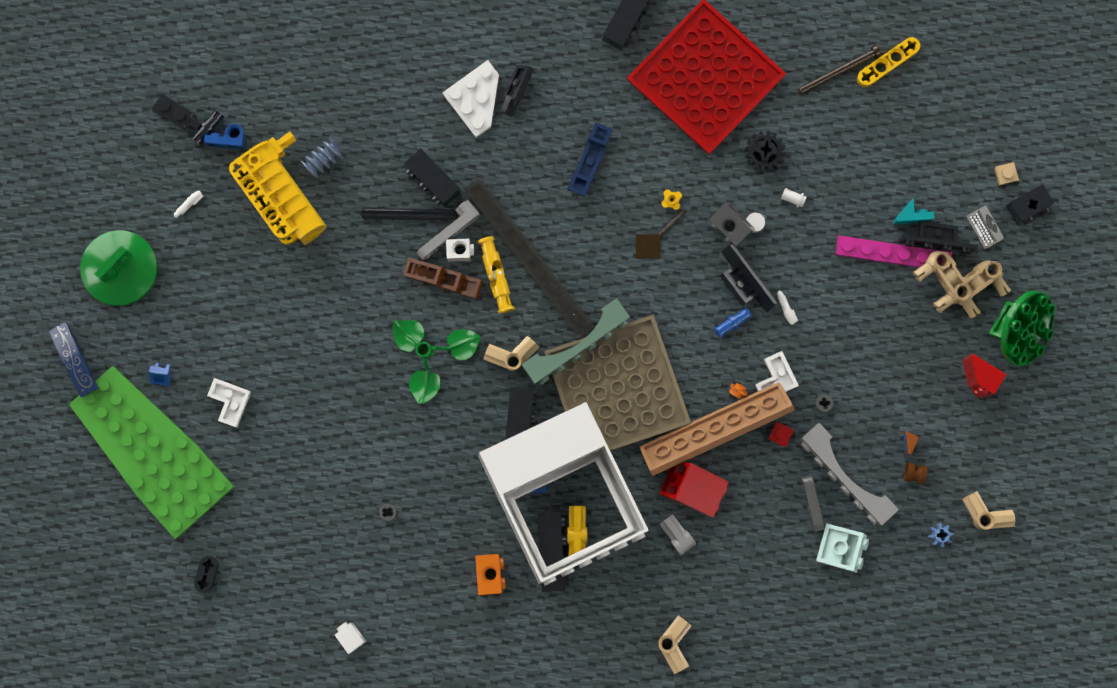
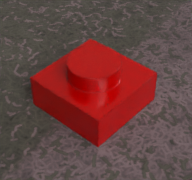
M776 421L768 440L786 447L794 430Z

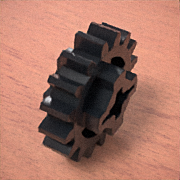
M760 131L758 137L755 134L752 135L753 141H747L749 146H746L744 151L749 153L745 155V158H750L748 165L754 164V170L759 167L762 173L765 168H767L768 172H771L772 167L778 169V163H783L784 160L781 157H785L786 152L782 150L786 148V145L780 144L783 139L777 140L776 133L770 136V131H767L766 135H763V132ZM763 140L762 144L754 146L757 142ZM765 145H766V149H767L768 154H767L766 157L764 158V151H763V149L765 148ZM770 158H776L773 162L767 163Z

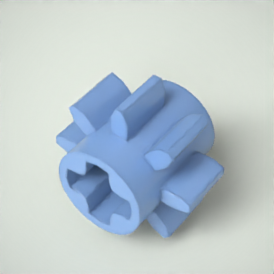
M937 523V528L930 527V530L933 532L932 535H928V538L934 540L932 545L939 543L940 547H944V542L952 543L949 538L954 533L948 531L949 525L942 528V524ZM941 532L944 533L945 536L940 538L937 537V534Z

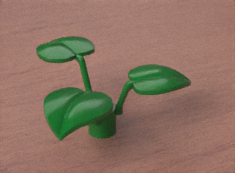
M415 320L393 321V336L397 346L405 352H412L415 349L417 355L422 358L426 368V372L422 370L416 371L409 380L410 391L418 404H423L433 399L441 387L440 376L437 373H429L430 369L427 363V359L434 355V351L451 350V354L455 359L464 361L475 354L481 340L477 333L459 329L448 335L447 342L449 347L431 346L427 342H421L424 339L425 331L419 322Z

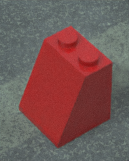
M684 461L669 469L659 495L699 513L714 517V514L719 509L721 498L727 491L728 481Z

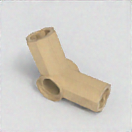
M528 336L512 352L489 344L483 360L515 372L539 349V346ZM517 358L519 364L516 367H511L508 365L509 359Z
M978 491L962 499L977 529L988 530L1015 527V514L1013 510L989 512ZM982 516H985L988 519V524L986 526H983L980 523V518Z
M679 615L658 640V647L674 674L689 666L677 644L691 628V625ZM666 638L672 641L670 649L662 647V641Z

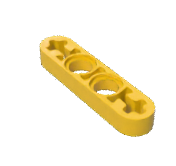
M910 37L862 69L857 76L858 84L862 87H869L914 56L920 49V42L916 38ZM908 43L910 45H915L914 51L913 49H909L908 51H906V53H904L903 50L907 48ZM898 53L901 56V60L898 62L893 61L891 54ZM878 63L885 65L886 70L884 72L876 70ZM871 72H873V75L869 78V82L867 80L862 81V74L867 76Z

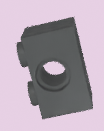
M729 202L725 203L709 219L712 222V227L718 232L721 231L725 235V240L735 246L740 245L755 230ZM729 220L735 223L734 230L728 229L727 222Z

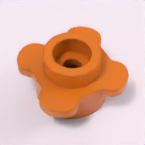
M736 383V385L731 384L729 392L733 396L743 399L744 396L748 395V392H746L747 388L739 383Z

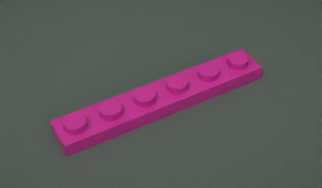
M838 236L835 255L920 268L926 263V259L932 252L939 250ZM946 252L952 258V252ZM941 256L937 258L938 265L942 263Z

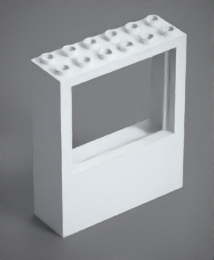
M586 402L479 452V460L538 584L543 582L544 585H547L557 580L555 576L559 574L564 577L574 572L573 567L579 565L582 568L592 563L591 559L597 557V560L609 555L610 549L614 548L617 551L628 545L627 541L632 540L634 543L646 537L644 533L649 531ZM596 461L628 528L546 567L515 499Z

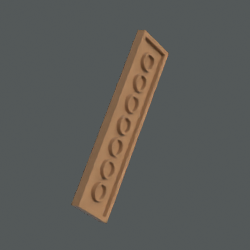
M778 382L639 447L652 476L791 413L795 409L781 383Z

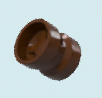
M907 462L903 480L907 482L913 480L917 484L924 485L928 467L924 465L915 466L914 463Z

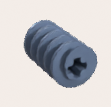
M330 137V144L323 142L324 149L319 146L317 147L318 154L311 151L312 158L305 156L306 163L300 160L308 172L316 178L319 177L317 171L324 173L323 166L330 168L329 161L334 164L336 163L335 156L342 159L341 150Z

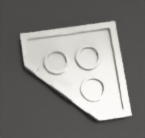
M488 60L443 92L444 97L475 138L490 129L492 125L499 74Z

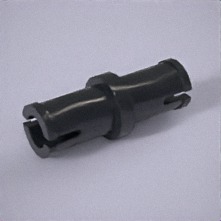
M214 109L209 118L201 123L202 126L191 139L201 146L205 135L214 133L215 127L224 116Z

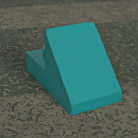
M912 199L893 220V225L915 224L920 221L932 222L935 219L934 211L928 212V209H920L915 213L914 199Z

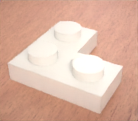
M782 351L764 359L772 377L755 384L757 391L778 382L781 383L785 392L799 386Z
M214 378L207 396L225 403L218 421L237 428L251 391Z

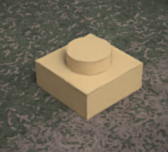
M1014 162L994 168L999 186L1019 181Z

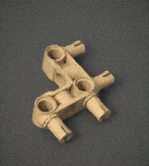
M934 251L926 259L924 265L913 271V275L916 276L915 278L919 282L933 272L945 289L946 295L933 303L939 313H942L952 304H959L963 306L969 318H974L976 314H980V310L972 298L982 289L992 283L1000 296L1006 295V291H1011L1002 277V266L996 261H983L973 267L970 273L962 277L956 268L955 261L948 253ZM939 256L942 257V263L940 265H938L937 258ZM990 265H992L993 271L991 274H989L988 267ZM959 287L962 288V294L960 296H958L957 294Z

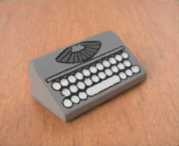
M986 205L966 216L984 250L1004 239Z

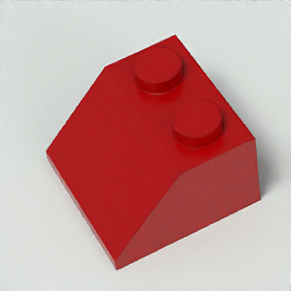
M971 354L963 360L968 386L973 390L972 393L979 398H987L994 395L1006 374L975 354Z

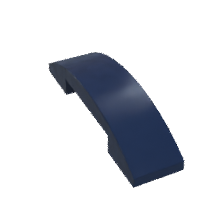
M595 122L577 169L567 188L568 191L586 196L613 131L612 128Z

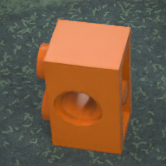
M499 554L475 556L478 595L502 593V589H506L505 577H501V570L504 569V559L500 558ZM490 568L496 571V577L493 580H488L485 575L486 571Z

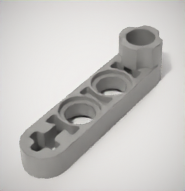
M469 200L460 204L455 210L460 216L458 219L417 251V255L422 261L444 246L446 240L453 239L479 218V212Z

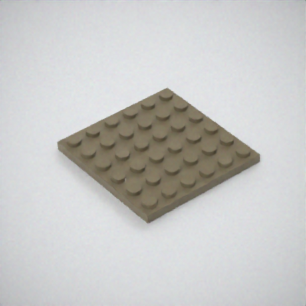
M654 315L630 322L621 330L615 329L609 339L606 341L601 339L596 343L597 347L593 350L582 352L580 354L582 357L576 362L572 363L570 361L564 365L566 368L558 374L552 373L564 411L566 412L586 402L610 451L691 424ZM585 338L544 351L545 355L550 356L564 352L579 344Z

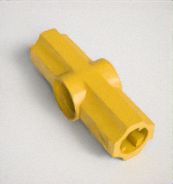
M569 506V527L567 531L568 557L586 548V506Z

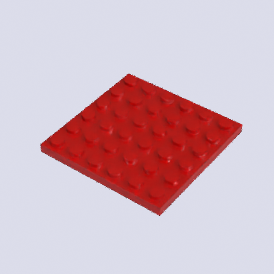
M701 0L627 77V81L710 155L782 80L786 72L706 0Z

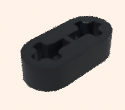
M203 557L199 563L194 581L195 589L199 592H208L213 587L218 570V561L215 557ZM211 559L214 567L209 568L208 573H206L207 566L204 563ZM206 575V582L209 583L208 587L201 589L202 585L199 584V581H203Z

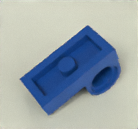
M238 124L228 125L225 129L224 137L218 133L205 135L204 143L208 147L245 150L246 134ZM240 131L237 138L231 137L233 132Z

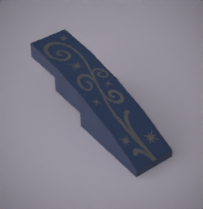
M67 322L49 330L61 360L80 397L83 398L99 389L91 373L92 370L84 357V353Z

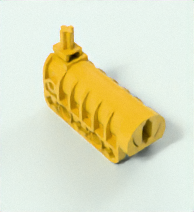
M288 132L277 141L273 137L269 141L266 140L257 144L230 164L229 171L272 232L283 244L290 245L300 239L306 245L326 229V224L282 165L280 158L285 155L283 150L297 141L292 133ZM243 172L246 176L242 178L240 173ZM258 188L260 189L257 191V195H251V193H254ZM262 197L263 201L268 206L264 208L259 200L257 201V199ZM270 210H271V211H273V210L276 211V212L271 213V214L266 218V215L269 214L268 211H270ZM283 227L286 233L283 234L281 230L279 231V229Z

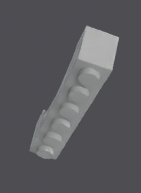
M820 423L816 424L800 439L802 441L801 446L806 452L809 453L811 451L813 453L815 462L820 467L824 466L829 471L827 475L834 482L837 480L842 485L840 489L845 495H851L855 501L853 503L861 511L864 509L868 514L867 519L873 525H883L899 509L886 495L878 497L857 486L843 472L832 452L830 445L832 436Z

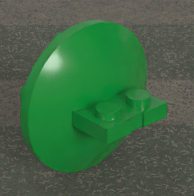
M124 230L110 231L94 239L86 248L80 265L81 278L87 291L95 299L111 306H126L142 299L153 287L158 272L157 258L149 243L139 235Z
M1037 290L1024 293L1015 303L1010 301L1005 303L1000 316L995 321L989 334L1001 340V350L1006 361L1016 366H1025L1043 355L1048 340H1051L1054 335L1052 329L1055 305L1047 294ZM1041 338L1046 339L1044 346L1038 344Z

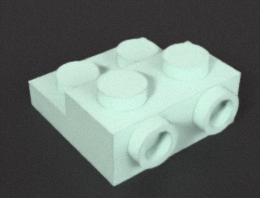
M826 523L816 561L857 573L858 569H862L864 558H861L863 550H867L869 539H866L867 535L864 533Z

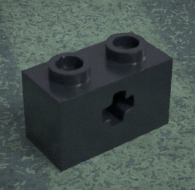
M1042 184L1011 201L1006 207L1017 225L1022 222L1026 225L1035 220L1033 216L1038 213L1042 216L1051 211L1049 207L1055 203ZM1033 204L1034 207L1030 209L1028 205Z

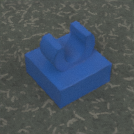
M157 362L155 366H150L148 371L150 383L169 386L171 382L170 365L167 364L166 368H161L160 363Z

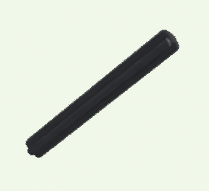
M362 208L361 212L363 219L454 221L456 218L455 210Z

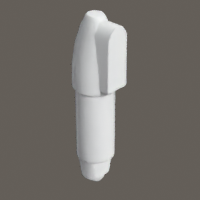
M196 191L191 194L176 210L174 217L178 218L192 205H196L203 197L201 192Z
M778 291L777 296L784 316L793 325L798 322L795 312L790 308L786 296L781 291Z

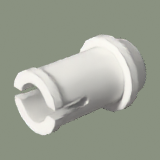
M785 188L781 199L797 205L796 207H803L807 197L803 196L804 193L799 194Z

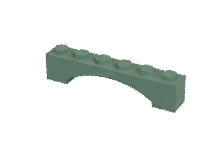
M617 298L601 309L602 316L598 324L579 344L555 355L539 356L537 353L522 364L523 369L535 385L538 383L540 385L544 384L550 379L549 375L554 372L556 374L560 373L566 368L565 364L570 361L572 363L576 362L582 357L580 355L585 350L590 352L597 347L596 343L601 339L606 341L613 335L612 332L615 329L621 330L629 324L627 321L630 320V316Z

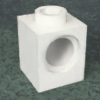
M469 239L446 240L448 262L471 261V256L474 255V244H470ZM463 246L466 250L463 254H457L455 252L456 248Z
M345 622L337 628L338 633L335 636L348 654L366 642L353 623L347 624Z

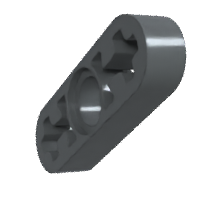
M812 476L801 477L812 529L814 532L824 530V524Z

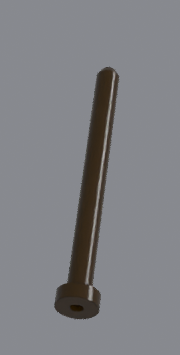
M874 45L869 52L803 85L797 91L802 95L873 57L876 59L881 57V52Z

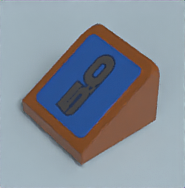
M905 431L903 432L905 455L909 456L912 454L919 437Z

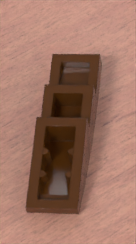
M408 258L403 272L404 277L477 300L483 285V281L480 279L465 276L462 273L412 258Z

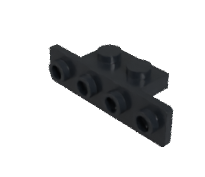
M924 221L919 222L918 237L902 235L898 241L899 243H904L903 245L907 247H914L915 245H922L924 249L938 247L946 252L960 250L962 254H972V252L978 249V245L957 242L959 226Z
M732 243L729 244L722 251V254L732 267L720 275L721 279L742 306L756 298L765 312H769L777 305L773 295L769 293L763 282L742 257L739 250Z

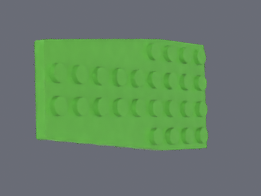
M112 366L96 380L99 389L83 398L79 395L70 403V407L137 497L167 531L177 539L231 491L234 485L189 436Z

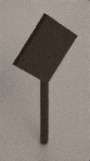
M682 210L658 234H636V258H660V237L685 211Z

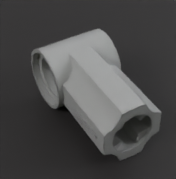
M673 514L659 524L671 539L672 545L680 555H683L696 545L695 540L687 530L683 529Z

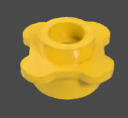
M665 190L663 193L665 196L664 201L661 203L662 206L678 210L682 194L679 191L675 193Z

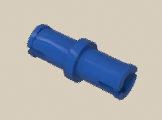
M745 307L734 316L730 315L727 317V320L715 327L714 331L719 338H722L733 329H738L739 325L751 319L752 315Z

